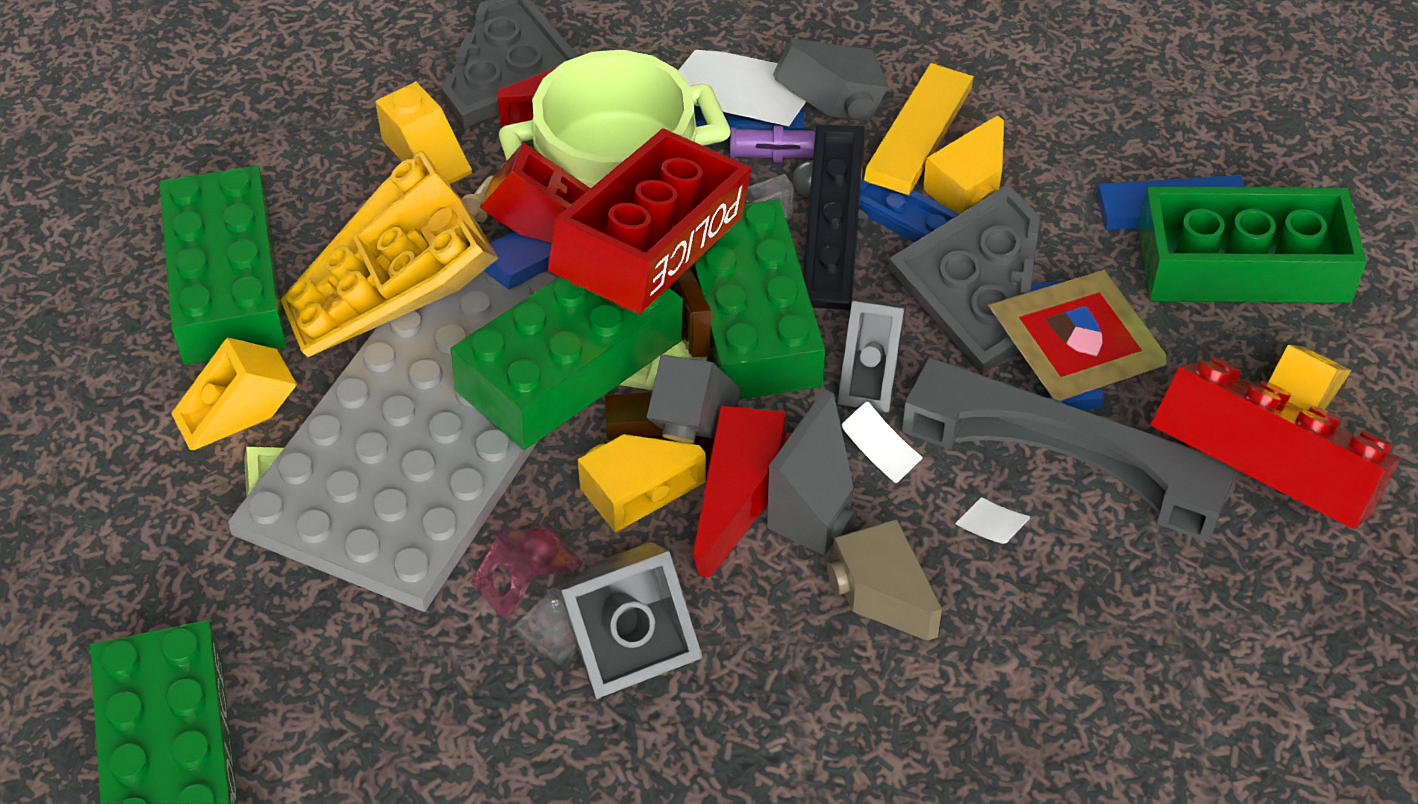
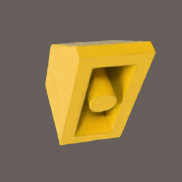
M417 82L411 83L375 101L382 140L402 162L412 159L420 151H423L449 184L472 174V169L442 108Z
M995 116L927 157L923 190L938 203L958 214L963 213L997 192L1000 187L1003 164L1004 120L999 116Z
M227 337L171 414L189 449L196 450L272 418L296 387L297 383L277 349Z
M1288 345L1268 383L1289 392L1291 396L1288 402L1306 411L1309 410L1311 405L1325 410L1352 370L1306 347Z
M623 434L607 444H599L593 447L586 455L578 459L580 489L616 533L705 483V451L700 445Z

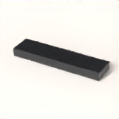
M816 125L803 278L812 308L851 310L865 126Z

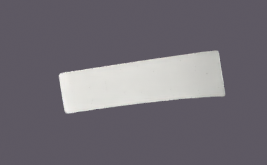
M865 402L842 423L843 430L858 448L895 483H898L923 458L883 420L869 402ZM981 497L955 524L976 535L1004 544L1030 519V516L1008 510Z

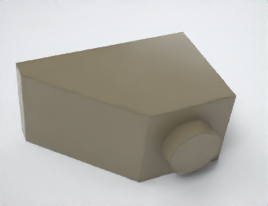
M897 519L834 538L833 560L827 563L828 579L837 596L845 594L853 612L926 641L938 638L942 608Z

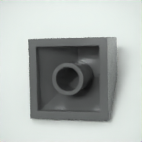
M826 389L822 391L769 465L767 516L768 529L825 556L834 543V538L851 533L857 517V513L852 511L854 487L834 393Z
M653 542L600 560L559 588L587 678L596 699L703 658L670 551Z

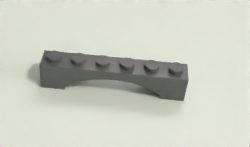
M931 357L927 359L905 402L903 433L952 450L955 442L994 440L1028 444L1068 455L1104 471L1136 492L1159 514L1156 524L1209 543L1236 472L1235 468L1201 451L1169 441L1160 435L1143 432L1115 422L1108 417L1097 416L1066 405L1059 400L1025 391L1007 382L997 381L965 370L958 365L948 364Z

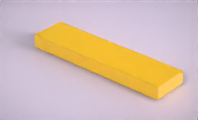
M930 63L866 166L864 181L910 195L925 169L926 158L934 154L972 88L974 76Z

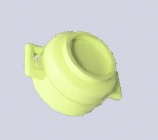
M627 50L590 52L565 61L544 77L532 99L533 119L502 127L499 131V140L506 160L518 149L521 142L533 140L534 150L589 188H592L662 128L702 146L728 139L731 131L710 85L697 84L689 86L676 68L652 55ZM699 104L707 125L696 127L694 105Z

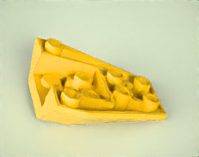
M420 151L412 159L401 162L393 170L391 176L380 185L302 276L291 286L288 292L281 298V303L301 351L307 357H310L461 290L494 263L498 256L470 209L423 151Z

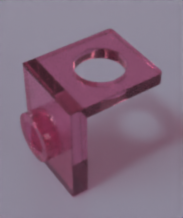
M534 528L530 530L500 531L472 579L471 585L501 618H507L513 613L535 575L575 572L580 569L583 562L551 529ZM500 563L508 567L512 576L511 588L504 596L495 590L492 580L494 569Z

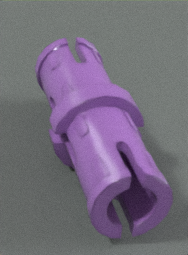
M774 125V130L731 128L730 158H773V163H782L783 158L813 159L815 131L783 130V125Z

